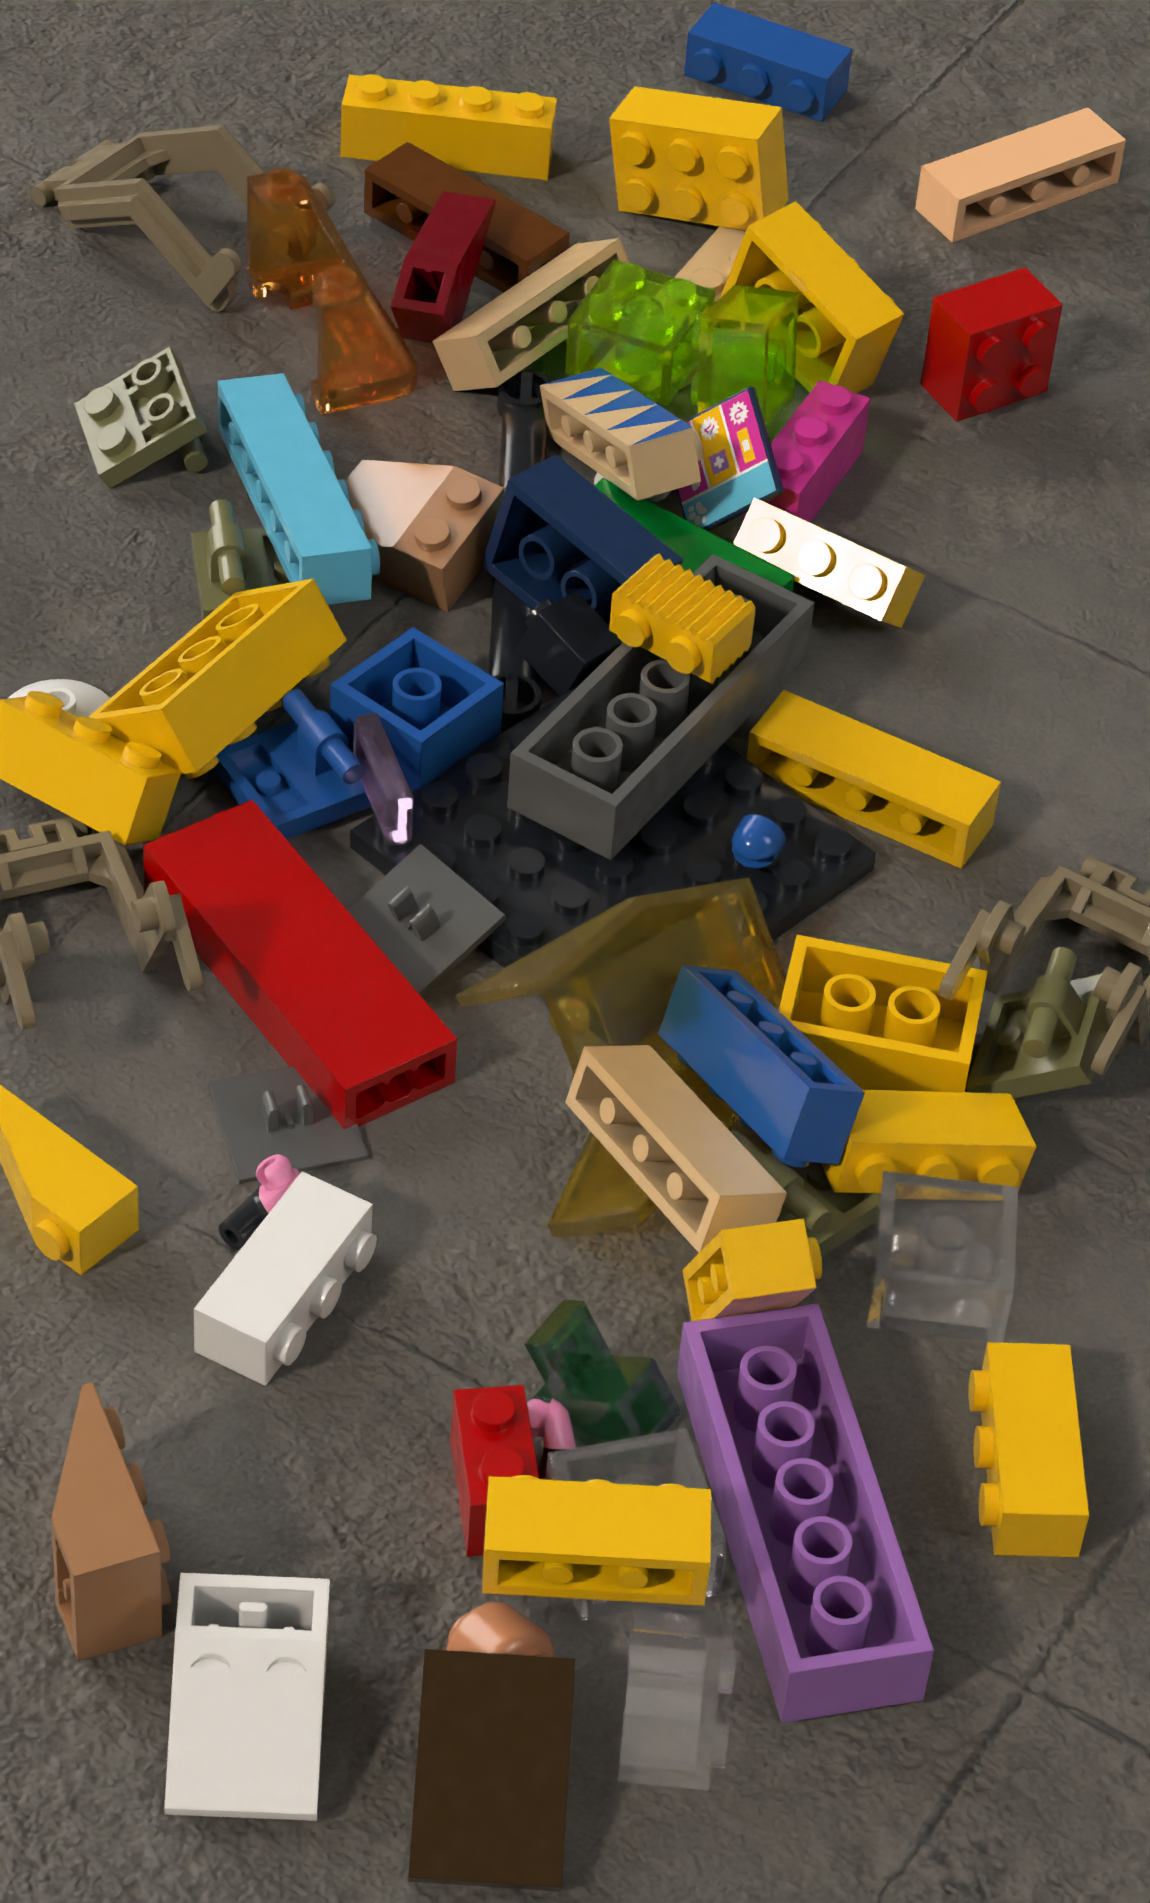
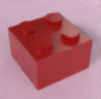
M1026 267L933 297L920 385L956 422L1047 392L1063 304Z

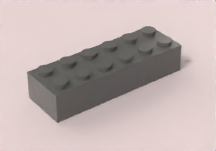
M712 554L693 574L694 576L700 574L704 581L711 580L714 586L721 585L725 592L731 590L735 597L741 595L745 602L750 600L753 602L756 609L752 643L748 652L744 651L741 658L737 657L734 665L730 664L728 670H724L721 677H716L714 683L711 684L692 673L683 674L676 671L669 665L667 660L640 646L630 647L622 643L510 753L507 807L612 860L807 657L814 602Z

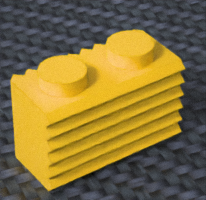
M657 554L612 593L609 630L615 633L626 645L630 647L640 646L667 660L669 665L676 671L683 674L692 673L713 684L716 677L720 678L723 671L728 670L730 664L734 665L737 657L741 658L744 651L748 652L752 643L756 607L751 600L745 602L741 595L735 597L731 590L725 592L721 585L714 586L711 580L704 581L700 574L694 576L690 569L684 571L680 564L674 566L670 559L664 561L661 554Z

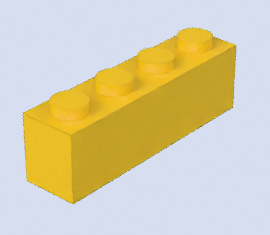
M349 74L341 105L340 157L378 161L401 145L409 142L460 171L548 180L554 150L557 98L540 96L532 92L510 93L492 91L479 86L466 88L439 85L426 80L413 82L386 79L373 74L363 76Z
M786 690L780 693L752 728L749 735L747 760L805 802L960 869L963 868L994 824L1001 781Z

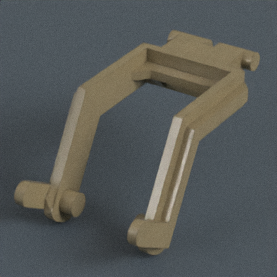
M224 125L142 132L125 143L113 144L109 140H104L73 160L71 166L61 168L30 189L31 198L38 206L42 207L51 201H58L59 210L64 221L68 222L70 229L137 224L205 305L214 312H219L226 308L236 297L237 274L242 268L238 254L230 248H223L212 258L147 181L156 175L217 171L268 230L267 239L271 247L280 253L287 252L292 257L301 255L312 246L315 237L314 229L335 202L330 188L323 183H317L305 193L294 207Z
M70 816L28 825V839L19 840L14 828L0 831V903L5 899L86 881L104 886L109 892L141 972L154 971L170 941H173L186 989L193 991L203 988L202 973L180 893L169 896L168 889L163 880L150 883L146 892H144L126 847L115 844L110 831L88 835L87 826ZM19 912L8 915L3 930L0 927V993L5 1005L13 1003L19 1027L21 1030L36 1027L35 1013L26 982L35 964V957L50 953V941L43 921L27 924L23 913Z
M1088 855L1079 874L1059 865L1052 876L1039 878L1015 913L1013 912L1012 905L1002 900L997 902L991 913L981 908L940 984L938 995L951 1001L958 992L977 956H979L981 970L988 971L985 989L997 995L1049 920L1069 918L1146 955L1150 961V887L1144 895L1135 891L1138 882L1137 877L1091 855ZM1131 962L1128 963L1123 973L1107 966L1102 972L1093 992V996L1107 1002L1108 1032L1093 1059L1090 1069L1102 1076L1109 1069L1116 1054L1122 1056L1131 1042L1141 1046L1150 1032V974L1143 983L1142 968Z

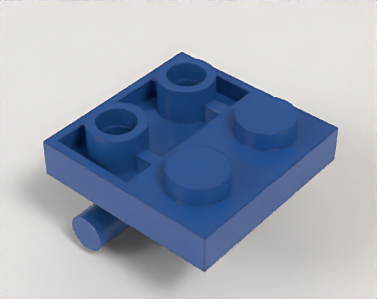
M299 689L291 690L282 699V706L294 721L226 746L216 755L219 762L212 768L213 772L239 805L253 800L286 839L293 838L379 804L380 786L348 748L347 736L326 711L317 710Z

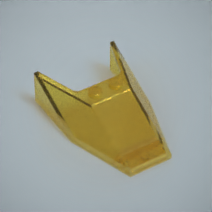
M748 877L628 898L456 996L460 1006L467 1007L533 994L540 995L548 1006L552 1027L560 1037L573 1070V1078L584 1046L650 1045L731 1132L738 1114L724 1100L712 1095L708 1090L709 1085L693 1069L681 1064L677 1059L678 1054L658 1035L682 965L736 970L778 1011L787 977ZM590 1131L547 1225L552 1236L641 1224L657 1206Z

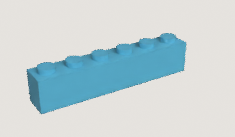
M284 373L219 380L218 431L289 582L314 578L328 605L370 600L372 575H378L380 572L378 546L374 539H367L362 514L359 509H352L349 503V493L345 480H337L331 452L329 450H322L317 425L314 421L308 422L306 418L302 395L300 393L294 394Z

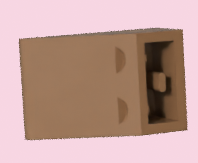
M93 1381L82 1384L51 1517L56 1605L77 1661L162 1637V1607L171 1604L170 1588L162 1566L163 1563L170 1562L171 1559L164 1527L159 1519L151 1521L147 1519L143 1505L147 1504L148 1498L141 1470L137 1462L125 1464L120 1449L125 1448V1438L119 1415L114 1406L103 1408Z

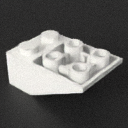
M202 1573L180 1574L164 1815L317 1821L330 1579Z

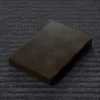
M425 1649L408 1882L561 1892L575 1659Z

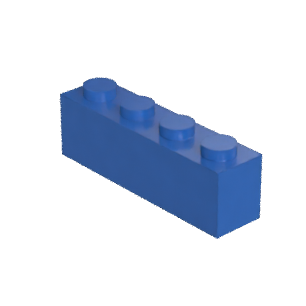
M682 965L658 1035L678 1054V1061L684 1066L693 1069L709 1085V1092L715 1097L724 1100L740 1116V1123L749 1130L756 1132L772 1148L771 1153L779 1161L794 1167H807L810 1162L839 1164L865 1092L736 970Z

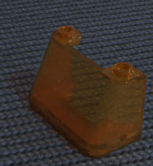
M286 168L247 176V284L256 299L266 297V289L284 294L287 297V304L291 310L316 305L319 311L317 379L311 381V399L320 415L399 399L409 395L415 390L417 384L418 364L416 358L360 262L310 183L303 176Z

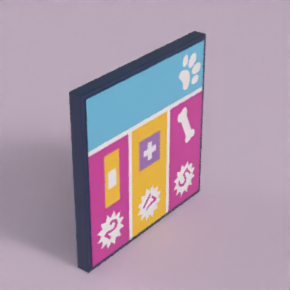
M749 386L684 421L696 429L703 447V458L698 461L701 482L676 489L685 520L709 532L748 512L754 498L768 502L785 493L754 387Z

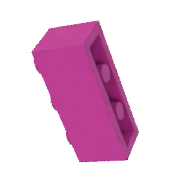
M821 380L817 382L771 443L785 493L767 503L809 522L812 521L863 452L871 398L849 391L842 386L832 385ZM747 512L743 514L742 523L745 519Z

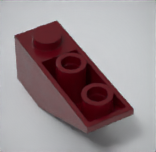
M442 191L405 256L390 307L402 338L433 343V340L462 321L496 205L495 199Z

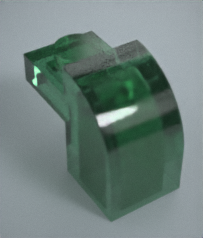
M563 1300L524 1344L545 1382L544 1386L534 1396V1399L551 1403L553 1398L562 1403L569 1411L574 1438L599 1453L645 1458L682 1413L655 1359L612 1355L584 1301Z

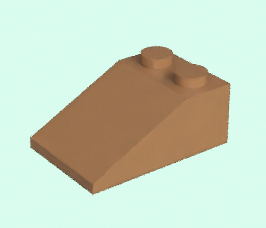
M361 460L345 482L352 509H359L362 514L367 539H374L378 546L380 572L378 575H372V579L445 612H449L482 568L481 563L505 492L504 487L456 466Z

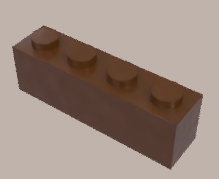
M409 142L401 145L365 169L364 213L415 241L442 191L495 199L496 205L475 276L503 293L569 249L570 232Z

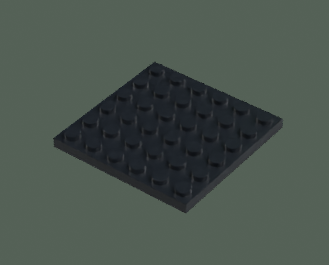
M578 684L456 762L422 789L415 788L351 829L350 848L384 875H387L416 847L422 844L505 914L507 920L479 944L477 948L602 1046H626L664 1018L682 965L733 970L874 870L876 852L725 743L716 750L612 860L508 808L510 753L580 685ZM749 814L761 815L770 819L782 829L786 836V843L777 859L768 867L758 870L745 868L739 864L732 852L731 840L733 833L742 818Z

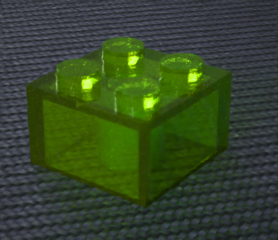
M613 259L568 320L566 374L573 376L597 368H603L650 400L669 405L711 344L716 290L694 284L686 279L674 278L647 270L637 264L624 263Z
M733 285L696 320L692 335V346L695 352H699V372H696L692 381L691 402L692 405L698 406V413L751 386L755 388L767 429L794 400L799 292Z

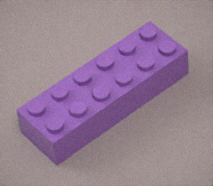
M819 1303L684 1322L677 1377L781 1723L924 1700L934 1649Z

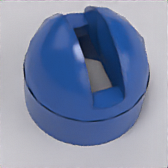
M749 814L742 818L733 833L731 840L732 852L736 861L745 868L755 870L765 868L777 859L786 843V836L782 829L770 819L761 815Z

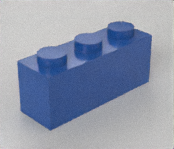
M713 3L688 32L684 75L823 122L847 92L852 48Z

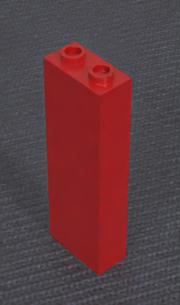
M253 800L231 809L220 811L212 817L174 833L165 834L157 840L143 845L144 890H147L150 883L163 880L168 889L169 896L180 893L198 956L288 1066H293L344 1130L356 1124L360 1127L455 1083L457 1038Z

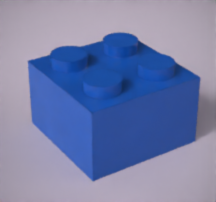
M412 627L330 684V716L347 736L348 748L356 757L411 792L415 788L422 789L456 762L501 734L504 683Z

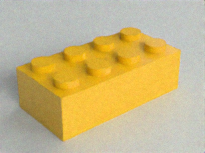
M314 578L235 592L89 717L112 727L111 735L127 743L137 742L158 750L162 754L161 761L182 771L181 775L184 774L187 779L196 778L217 765L219 759L216 755L226 746L240 742L250 736L257 728L255 721L265 712L281 707L283 697L301 680L313 677L325 670L331 663L329 656L344 644L347 639Z

